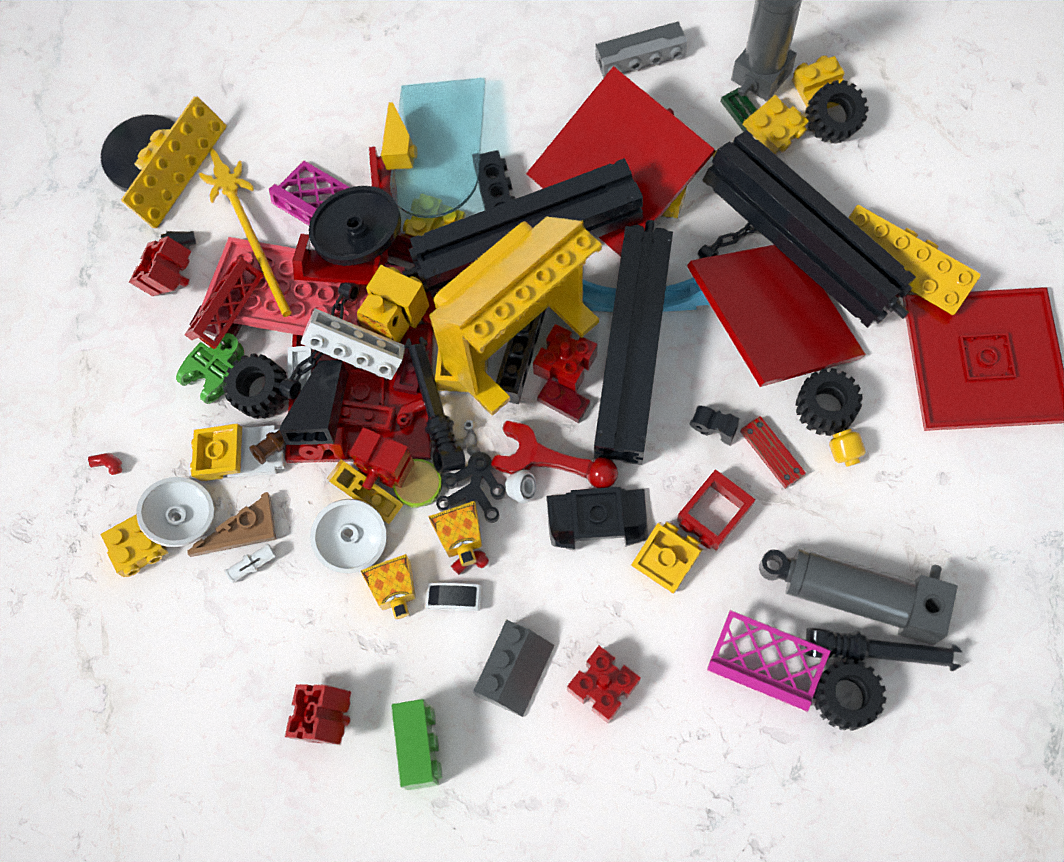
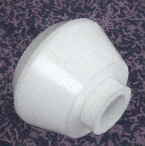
M520 470L511 474L505 482V490L508 496L519 503H528L536 493V479L528 470Z

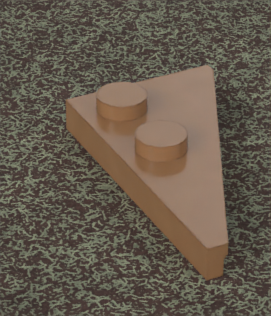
M268 492L260 495L262 498L251 506H245L237 515L231 516L216 527L214 533L204 540L201 538L194 543L192 548L187 550L188 555L194 557L276 540L270 494Z

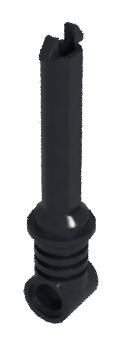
M420 337V344L412 345L410 338H408L404 348L409 349L428 415V421L424 430L431 437V443H434L432 447L435 449L433 451L435 470L438 473L463 469L465 467V454L461 446L455 444L457 441L454 438L455 434L452 432L454 421L450 420V417L445 415L425 348L428 342L423 337Z
M806 628L805 640L829 649L830 654L828 658L832 657V655L834 658L840 657V659H845L846 657L847 659H854L855 663L864 661L866 658L949 666L950 671H955L961 667L960 664L953 663L954 652L962 653V650L955 644H952L951 648L872 640L862 635L860 631H854L853 633H848V635L842 632L840 635V632H835L834 634L831 630ZM815 650L804 653L806 656L821 658L823 654Z

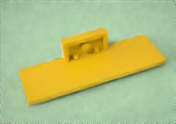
M194 96L170 130L155 131L151 135V141L147 147L139 152L135 165L141 172L124 194L121 201L152 228H157L227 125L198 96Z
M856 205L849 216L853 223L901 263L906 271H910L916 276L910 284L913 287L912 292L951 315L956 314L981 277V274L938 250L939 246L932 241L926 239L924 242L917 238L918 234L909 228L903 230L860 205Z

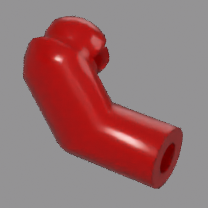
M423 398L401 407L397 416L399 426L404 428L410 426L416 413L426 409Z
M112 453L88 457L91 468L105 466L111 475L122 472L121 460Z
M481 550L473 551L476 558L474 564L479 568L486 567L489 563L488 557L485 556L486 553ZM460 558L451 565V568L458 575L468 567L461 565Z

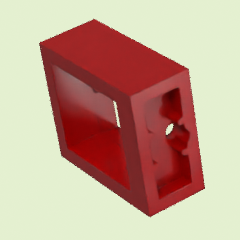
M715 469L679 512L677 517L678 525L689 534L692 532L699 537L698 540L704 547L708 549L713 548L717 551L753 507L756 499ZM711 487L740 509L718 536L689 514Z

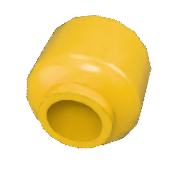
M852 429L833 434V439L829 441V446L835 462H845L846 467L860 463L859 457L866 453L860 433L852 432Z

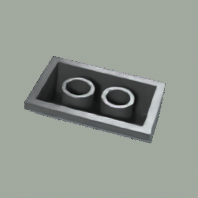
M506 619L473 690L475 696L523 717L555 645L533 631Z

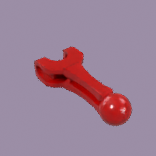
M513 421L504 422L502 429L507 437L519 442L518 450L511 456L496 455L491 463L495 470L510 475L520 470H530L532 467L559 469L588 479L590 484L596 488H609L618 478V469L612 460L600 457L591 461L590 459L561 454L538 443L534 431L528 425Z

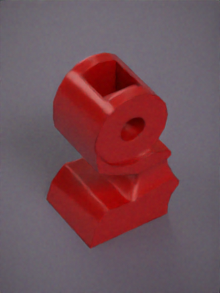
M343 427L337 428L334 444L300 445L299 454L306 459L321 460L324 451L330 449L334 457L346 460L349 442Z

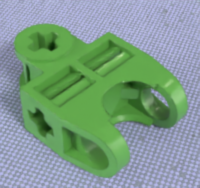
M230 333L225 334L216 349L209 348L200 342L180 366L176 375V381L182 386H186L191 381L194 382L199 378H205L204 389L200 394V399L206 404L215 402L225 394L223 386L227 384L223 382L224 376L228 377L229 373L226 371L229 367L231 369L234 367V361H241V357L244 356L243 346Z

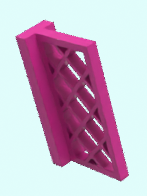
M303 161L279 185L274 183L269 188V193L273 205L309 226L314 212L324 202L319 201L318 195L331 193L333 195L350 187L308 162ZM304 170H307L313 174V177L300 178L299 175ZM327 182L331 187L317 189V183ZM314 183L315 189L301 191V184ZM298 185L299 191L295 192L285 190L288 186ZM316 195L317 202L307 203L303 201L302 197Z
M730 610L707 670L808 712L830 650ZM732 618L744 621L748 631L733 637L729 628ZM748 623L756 626V628L750 629ZM761 629L768 631L773 641L758 647L752 633ZM727 631H728V634H729V636H730V639H727V640L724 641L725 636H726ZM773 634L781 636V638L775 640ZM750 635L755 649L741 654L735 640ZM787 639L793 641L798 651L783 657L777 643ZM732 642L738 656L731 659L719 656L721 647ZM798 644H801L807 648L800 650ZM775 645L780 659L766 664L760 650ZM810 650L823 653L818 664L808 667L803 653ZM757 652L763 666L750 669L746 666L743 657ZM800 655L806 669L791 674L785 661ZM740 659L742 665H741V664H738V663H736V662H734V661ZM782 662L788 676L779 680L772 678L768 668ZM765 669L767 675L762 674V673H760L759 671H762V670ZM816 669L813 677L810 671ZM808 672L812 681L808 692L797 688L793 678ZM790 680L792 685H789L784 682Z

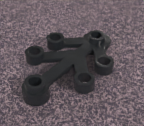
M477 452L469 458L468 466L456 473H447L443 476L444 486L447 489H454L458 482L472 475L470 484L448 497L440 496L437 499L436 505L439 511L449 510L453 505L466 498L464 504L476 502L477 500L484 511L487 522L495 523L500 517L498 509L491 505L480 487L483 477L489 485L491 496L494 499L500 500L504 498L506 493L505 487L497 482L491 472L492 459L488 454ZM479 460L485 462L481 467L476 466V462ZM448 478L455 479L453 484H447L446 480ZM496 488L502 489L500 495H495L493 491ZM442 501H448L446 507H440ZM490 511L496 512L494 518H489L487 514Z

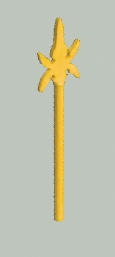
M210 148L216 179L201 172L199 173V177L204 182L215 185L210 192V201L214 203L221 189L222 194L227 195L230 199L283 317H288L292 312L238 198V186L235 185H240L241 188L251 191L254 190V187L248 181L238 178L242 173L241 161H238L237 166L233 169L234 173L230 174L229 167L223 164L217 152Z

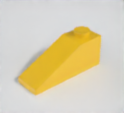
M388 102L381 157L387 170L413 168L414 159H417L418 156L417 146L413 145L394 103Z
M340 459L326 478L353 499L361 500L371 505L388 524H390L404 505L375 483L371 490L363 488L362 484L366 477L342 459Z

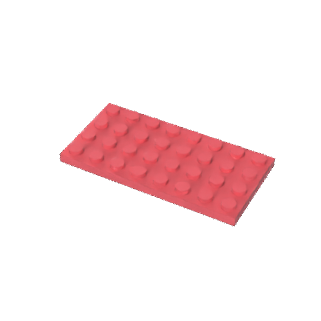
M228 238L200 310L232 262L242 257L263 274L248 240ZM259 242L292 314L288 317H283L267 280L263 276L233 323L303 336L315 308L331 315L332 306L340 296L338 289L341 283L294 280L292 260L296 248ZM386 264L387 268L394 267L401 273L405 270V267ZM246 269L242 273L244 284L251 283L255 278ZM358 284L360 288L359 295L353 302L346 301L343 320L358 326L357 312L368 296L366 289L368 285ZM237 288L230 291L232 302H239L241 299L240 289ZM228 307L219 308L220 321L229 318ZM335 309V317L340 318V310Z

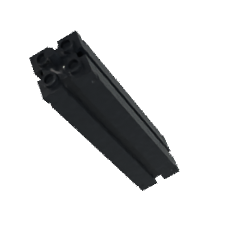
M748 130L736 136L732 143L729 141L717 150L712 160L713 165L708 168L702 181L707 186H711L716 194L855 318H859L864 326L868 328L874 322L879 324L888 315V310L891 313L894 311L902 319L910 313L900 304L899 298L903 299L913 289L910 284L916 276L910 271H906L901 263L758 139H754Z
M624 158L616 161L615 164L602 166L431 230L422 236L418 235L410 238L413 247L409 248V252L415 267L402 271V274L409 278L410 276H419L425 293L430 291L432 299H434L443 287L524 221L532 228L546 217L583 221V227L593 237L597 238L628 226L630 223L642 221L643 211L641 207H643V196L637 183L634 182L632 172Z
M646 220L645 231L644 227L640 225L625 226L594 441V459L604 457L612 461L621 460L623 463L643 464L673 231H668L665 228L654 229L655 221Z

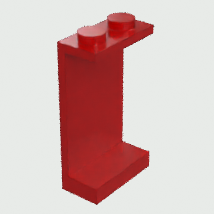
M300 234L292 260L294 280L331 283L349 282L368 285L380 265L386 267L389 250L387 249L378 257L362 264L351 266L336 265L321 258L315 250H311L309 234Z

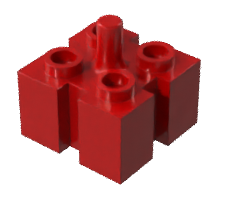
M168 236L159 239L158 242L155 240L147 243L140 258L141 262L139 266H136L129 283L151 296L174 291L179 284L186 287L190 280L179 272L187 268L190 262L188 258L191 251Z
M555 324L546 339L547 350L541 347L532 363L533 374L547 381L549 378L552 380L554 377L558 379L559 384L577 392L584 380V369L589 371L597 357L598 344L584 337H580L577 341L572 338V331Z
M364 427L349 452L351 458L355 460L353 464L358 468V472L366 477L362 487L367 490L372 489L378 477L381 478L379 481L385 486L393 488L395 485L401 488L414 465L412 456H409L410 451L407 446L391 439L387 440L380 434Z
M598 645L586 661L588 671L584 674L579 670L568 684L567 692L583 704L587 699L594 704L592 711L609 724L621 708L622 703L618 699L621 695L628 699L640 683L641 677L625 665L621 669L617 668L614 665L616 658Z
M296 684L292 705L295 706L293 716H289L285 737L310 743L341 745L345 726L350 724V717L343 715V713H347L350 708L352 691L328 685Z

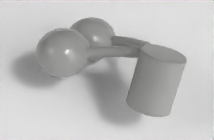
M466 420L464 422V429L468 431L464 439H457L455 444L465 450L467 447L465 440L471 431L474 435L475 445L468 446L467 453L472 456L480 452V449L477 446L476 434L472 430L474 424L471 420Z

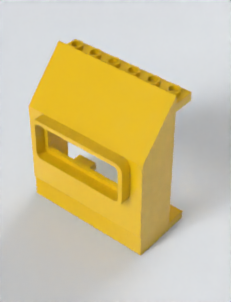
M546 217L534 228L526 221L520 223L443 287L434 298L436 310L430 314L443 365L492 416L510 401V396L480 367L490 356L547 307H550L581 338L599 323V318L583 304V265L586 263V259L594 252L598 253L602 250V244L583 227V221Z

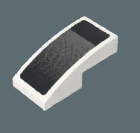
M428 583L426 609L455 610L457 612L480 611L482 586L464 583Z

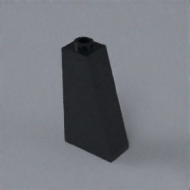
M325 360L317 363L280 425L279 430L286 445L334 444L348 374L342 360Z

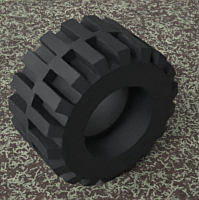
M838 80L833 81L831 84L827 83L809 100V106L805 110V113L809 115L805 118L810 122L808 126L809 131L814 130L816 138L821 136V141L825 143L830 140V143L843 142L862 128L863 123L868 117L865 114L869 111V106H865L867 98L861 96L863 91L861 89L857 91L854 83L847 85L848 81L845 80L840 83ZM828 102L837 103L844 109L846 114L845 122H837L830 117L827 111Z
M256 353L250 354V358L244 355L241 357V361H234V367L232 369L229 367L226 371L229 375L228 377L224 376L223 380L227 384L223 386V391L227 393L225 397L234 408L249 417L251 416L255 419H259V417L263 419L269 418V413L272 415L277 414V409H282L285 406L282 404L284 400L288 401L289 399L284 397L279 391L280 383L282 380L287 379L286 371L265 355L260 354L258 356ZM265 376V385L261 392L250 397L249 390L252 383L259 377Z
M821 369L819 374L814 372L810 378H806L798 393L795 405L798 406L796 409L797 415H801L800 422L802 424L806 422L808 430L811 431L813 428L816 430L815 434L821 435L822 432H825L826 436H831L833 432L836 434L850 427L862 407L861 401L863 399L862 394H858L861 388L859 384H853L855 379L852 376L847 378L846 372L842 371L839 374L837 369H831L830 372H827V369ZM819 394L834 396L840 402L841 409L838 411H828L818 404L816 396Z
M847 659L845 662L841 660L822 672L813 699L817 701L815 704L816 710L820 709L822 712L821 718L823 720L827 718L830 721L828 724L832 727L839 726L840 730H857L874 722L878 718L877 716L883 712L884 708L882 705L886 703L887 698L883 696V693L886 691L885 685H880L881 676H875L873 674L875 669L871 666L866 668L864 666L865 662L858 661L855 663L854 659ZM847 680L859 687L862 692L863 702L858 710H849L839 703L835 693L838 682Z

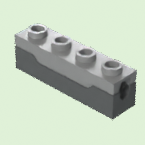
M679 21L598 43L596 44L595 58L604 78L613 66L624 73L685 56L687 40Z

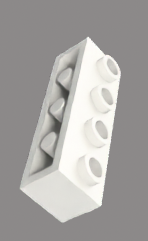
M316 308L308 321L300 343L310 349L320 351L335 359H340L389 380H392L403 359L405 349L401 343Z

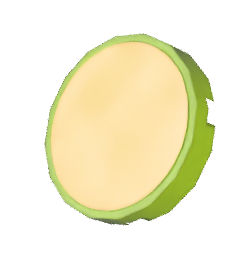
M413 459L414 465L403 486L399 488L394 485L393 489L397 498L406 506L411 508L428 506L438 498L442 490V479L432 463L423 459Z

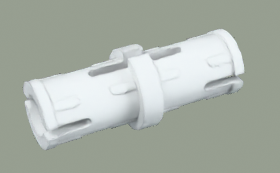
M267 544L251 555H244L243 560L225 569L224 572L233 584L248 573L258 571V567L276 558V554L272 547Z

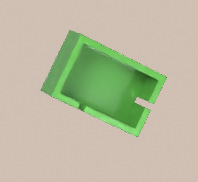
M424 699L391 704L400 787L405 790L439 786L438 779L443 778L441 762L436 760L435 752L439 751L438 736L432 732V725H436L434 708L432 709L431 705H428Z

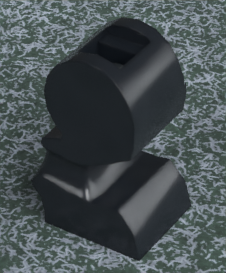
M697 406L694 417L689 423L690 426L706 436L715 432L719 433L721 436L720 440L730 446L739 427L740 418L732 414H723L719 410L716 412L707 406Z

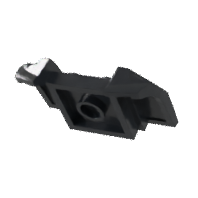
M621 487L571 490V492L564 495L546 496L551 545L554 547L575 550V541L624 538L625 547L648 539L644 489L625 490L621 489Z

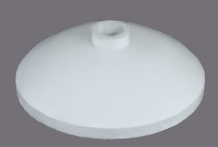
M169 477L153 483L143 492L136 508L137 521L145 536L153 542L168 547L185 546L197 541L208 531L214 517V505L208 491L196 481L183 477ZM178 516L180 520L173 521L172 518Z
M341 499L325 506L315 517L310 532L311 547L317 559L328 569L345 574L357 573L372 566L382 555L387 537L384 521L377 510L368 503L357 499ZM346 529H351L353 534L345 536L343 532Z

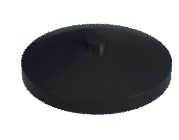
M145 114L129 118L116 126L105 139L101 149V165L111 183L118 189L127 192L141 172L135 165L139 152L147 147L151 141L150 137L155 131L170 130L175 122L164 116Z
M372 186L346 188L331 195L316 209L309 224V238L317 254L332 264L342 266L362 264L378 257L392 245L400 231L401 214L393 197L380 188Z

